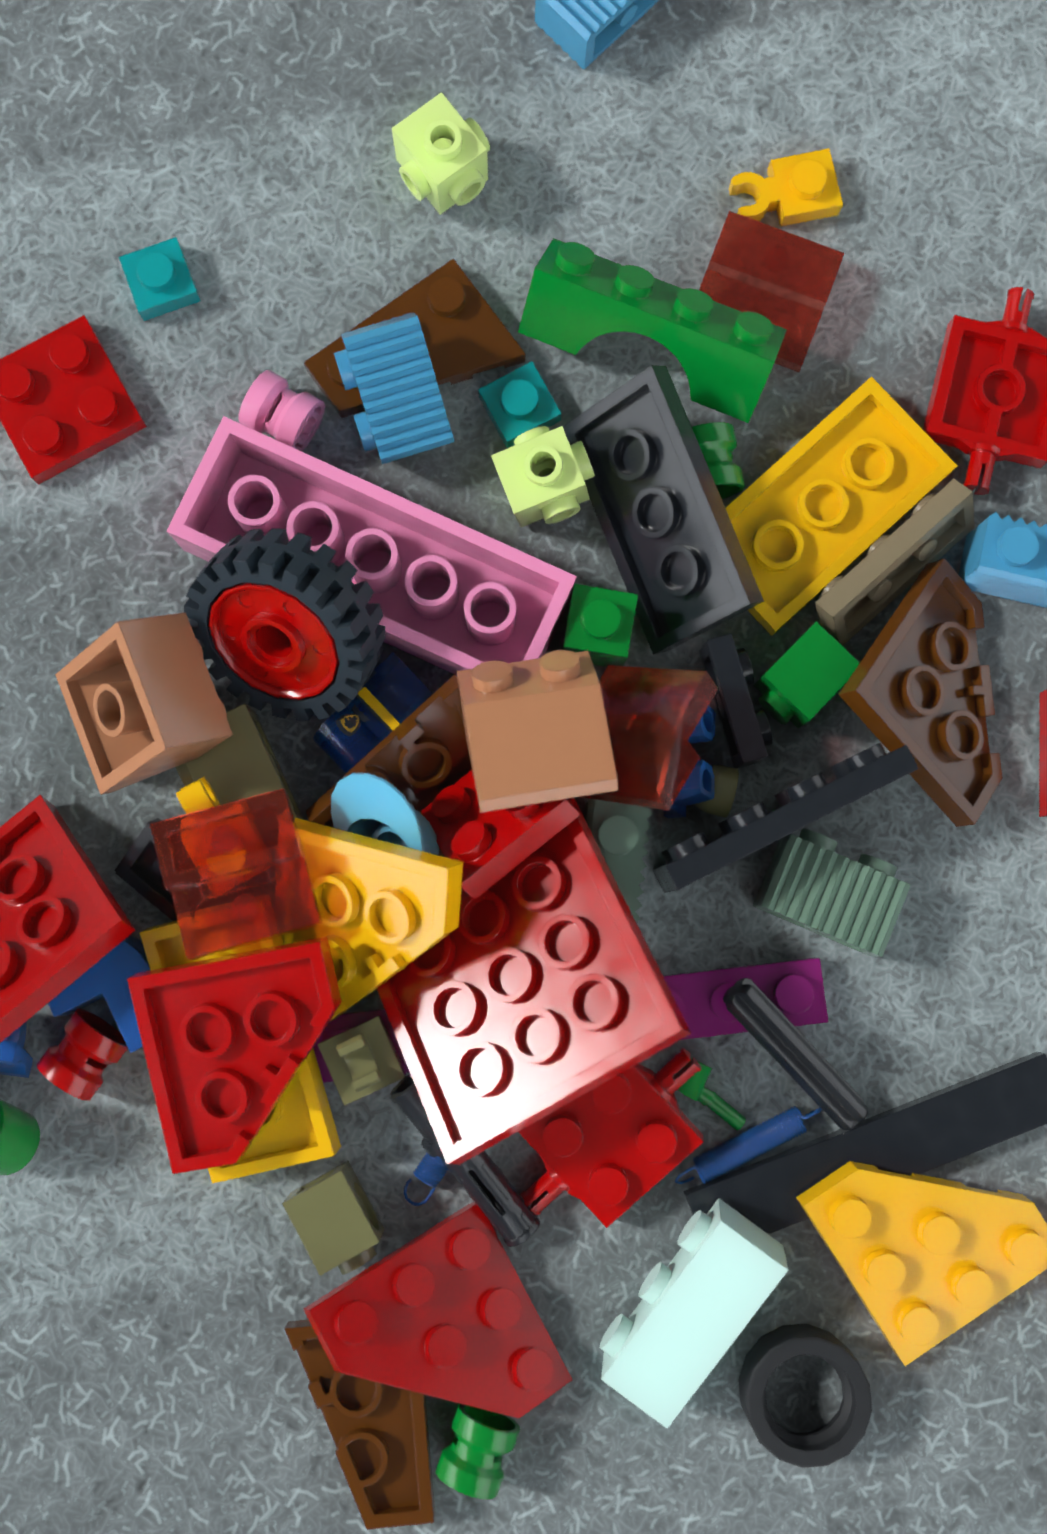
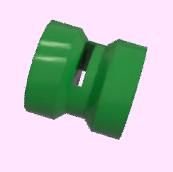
M712 422L693 426V432L721 499L731 497L743 491L745 485L742 469L732 462V453L737 447L734 426L725 422Z
M459 1403L452 1422V1429L456 1437L453 1438L451 1445L442 1449L435 1473L443 1483L462 1494L478 1499H493L497 1497L504 1477V1471L501 1467L502 1455L513 1451L520 1433V1426L510 1416Z

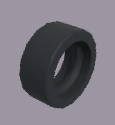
M809 1324L782 1325L761 1336L745 1356L739 1376L740 1404L759 1443L778 1460L801 1468L828 1466L849 1455L864 1437L872 1413L870 1383L856 1357L831 1332ZM799 1355H812L824 1359L836 1370L842 1382L843 1399L838 1412L828 1424L813 1432L795 1433L784 1429L772 1418L767 1408L766 1387L769 1377L781 1363Z

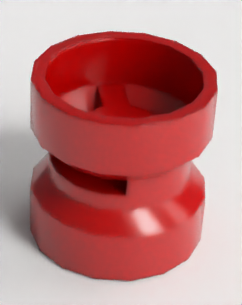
M77 1009L64 1026L66 1036L59 1045L50 1046L36 1065L41 1074L52 1084L75 1098L90 1101L103 1083L102 1073L108 1064L118 1063L128 1047L121 1032L91 1012Z

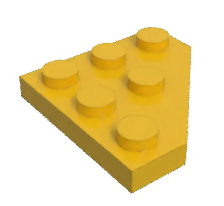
M298 818L279 824L276 919L284 944L327 936L342 1000L330 1021L341 1016L458 928L463 862Z
M849 1161L796 1197L904 1366H907L1047 1269V1223L1035 1204L1023 1194L999 1189L997 1192L967 1187L962 1182L912 1173L909 1176L879 1170L874 1165Z

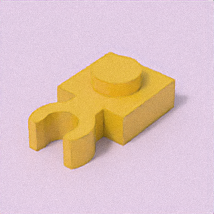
M830 148L772 159L767 169L768 178H763L761 175L753 172H743L734 176L729 185L730 196L747 193L753 196L756 201L753 205L738 208L735 219L736 224L740 226L754 225L764 218L766 212L777 211L779 224L782 227L837 216L843 207Z

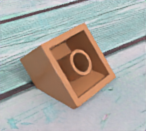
M186 612L117 621L55 674L100 795L117 791L195 760L233 735L227 721L225 706L217 695L203 659L202 647L195 638Z
M557 650L537 659L512 663L487 661L475 666L473 669L456 671L466 740L480 812L618 790L617 774L601 687L588 651L575 653L568 650Z

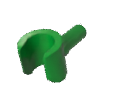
M697 1061L702 1070L695 1073L677 1091L686 1097L699 1101L703 1106H707L733 1129L738 1131L745 1124L746 1118L716 1092L705 1087L713 1068Z

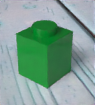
M574 583L563 650L575 653L588 651L593 665L622 670L628 657L638 594Z
M816 621L753 686L762 693L758 701L771 717L783 725L791 721L799 728L810 721L847 683L860 662Z

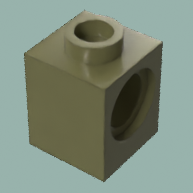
M348 1160L292 1191L282 1203L320 1276L337 1266L342 1275L347 1274L376 1256L377 1253L373 1246L380 1242L385 1229Z

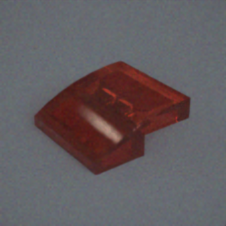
M729 211L699 290L709 295L715 302L741 312L759 313L768 318L772 324L787 329L774 364L799 373L845 253Z
M608 665L599 683L617 774L618 790L580 797L669 811L700 759L697 752L688 742V739L718 691V687L707 671Z
M284 788L150 824L165 890L172 893L187 959L195 960L323 925L307 860Z

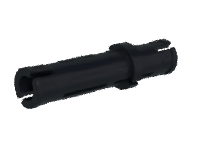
M411 1073L403 1078L391 1091L390 1098L394 1103H397L423 1136L421 1145L430 1157H440L467 1191L470 1198L502 1235L508 1247L518 1246L529 1239L538 1229L540 1217L530 1211L531 1208L524 1204L523 1198L486 1151L479 1153L460 1165L446 1163Z

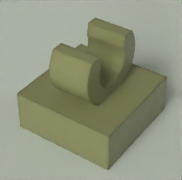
M381 1015L317 1044L344 1106L407 1076Z

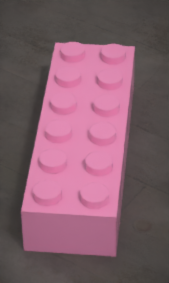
M223 416L167 529L169 535L184 551L208 562L234 537L239 534L243 537L248 531L260 528L264 535L272 528L286 529L288 542L298 532L312 537L310 550L314 552L323 543L336 551L331 561L333 564L339 567L348 560L358 570L351 581L354 584L367 581L374 593L368 603L380 604L383 617L378 625L385 626L386 638L383 642L457 675L456 671L473 669L475 666L487 661L512 663L537 659L545 655L572 598L574 583H576L577 576L225 416Z

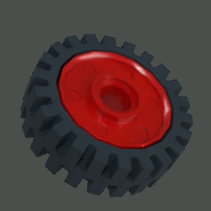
M261 528L250 530L243 537L239 534L231 539L210 559L196 577L186 595L189 599L184 605V613L186 612L187 617L190 619L189 623L195 638L199 640L202 647L203 659L213 660L208 672L216 681L225 676L229 678L232 682L226 690L238 698L243 691L250 694L251 697L248 705L261 711L267 703L271 704L272 716L285 719L293 711L296 721H309L314 714L320 720L330 717L335 710L339 713L348 706L365 685L382 655L384 647L381 645L386 638L385 626L378 625L383 617L380 604L368 603L374 592L367 581L357 584L351 581L358 570L348 560L339 567L331 562L336 551L323 543L314 552L310 550L312 537L299 532L288 542L286 529L272 528L266 535H264Z

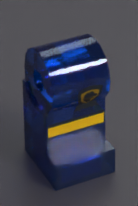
M394 652L375 669L376 674L362 687L348 706L339 713L335 711L321 725L313 737L314 742L345 774L433 694Z

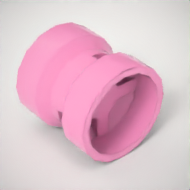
M266 370L256 378L247 391L239 411L238 421L244 426L262 434L267 433L274 437L275 440L303 452L321 424L325 403L309 392L296 393L289 389L287 379L271 370Z

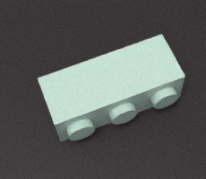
M718 1198L707 1214L698 1210L689 1219L678 1238L677 1244L681 1246V1249L668 1266L662 1262L654 1266L639 1290L638 1296L642 1298L641 1302L629 1318L621 1313L614 1319L605 1332L599 1346L604 1351L601 1380L665 1428L671 1425L788 1271L783 1245L720 1198Z

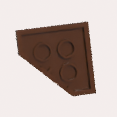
M943 558L926 564L839 693V696L889 752L907 745L919 767L918 770L910 773V775L953 824L959 827L976 824L1002 780L1000 753H990L986 717L994 716L995 709L989 665H980L976 630L985 628L982 602L947 560Z

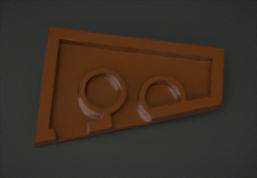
M454 258L349 330L353 331L414 312L420 321L438 385L447 382L453 385L472 379L473 374L503 365L504 368L525 363L526 361L525 352ZM341 336L303 363L306 371L340 417L345 418L365 410L358 387L345 391L334 356L335 352L345 350Z
M454 674L341 779L352 773H370L385 779L413 804L415 810L422 814L421 811L432 803L443 789L454 785L470 772L472 766L456 675ZM338 781L306 810L310 822L334 828L331 814V794Z
M309 1319L288 1321L284 1328L293 1351L297 1350L309 1379L308 1388L317 1409L321 1408L335 1442L336 1456L366 1529L434 1523L435 1503L426 1395L335 1371Z

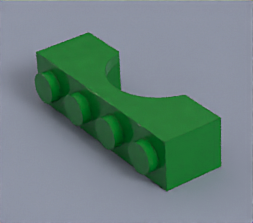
M554 238L534 269L518 333L574 355L589 341L607 333L632 332L647 336L665 346L678 359L687 375L691 401L746 423H749L787 329L772 324L768 318L759 313L738 311L713 301L709 295L700 290L692 288L682 289L654 278L644 268L634 265L623 266L595 255L590 248L583 244L562 242Z

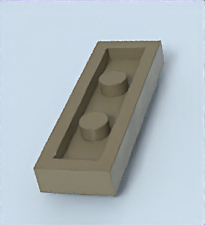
M952 479L936 495L930 494L923 498L913 510L911 517L891 535H884L877 539L869 548L865 558L845 576H838L828 583L822 591L820 598L815 602L820 625L842 646L846 644L916 581L926 564L939 560L975 527L973 491L956 479Z

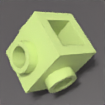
M442 92L392 128L396 160L401 165L399 168L400 175L416 199L421 201L426 197L441 215L455 204L462 206L469 203L482 191L485 182L488 180L487 152L490 151L488 139L477 122L470 117L464 120Z
M546 426L528 430L514 440L515 446L491 455L513 513L521 528L543 518L546 524H553L568 519L581 510L580 503L590 500L584 481L595 477L593 468L582 441L570 445L563 426L551 431Z

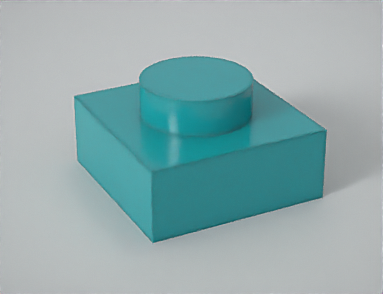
M177 237L119 257L138 313L143 321L201 301Z
M532 361L478 389V397L507 449L515 445L514 440L522 433L542 426L549 428L561 421L562 413Z

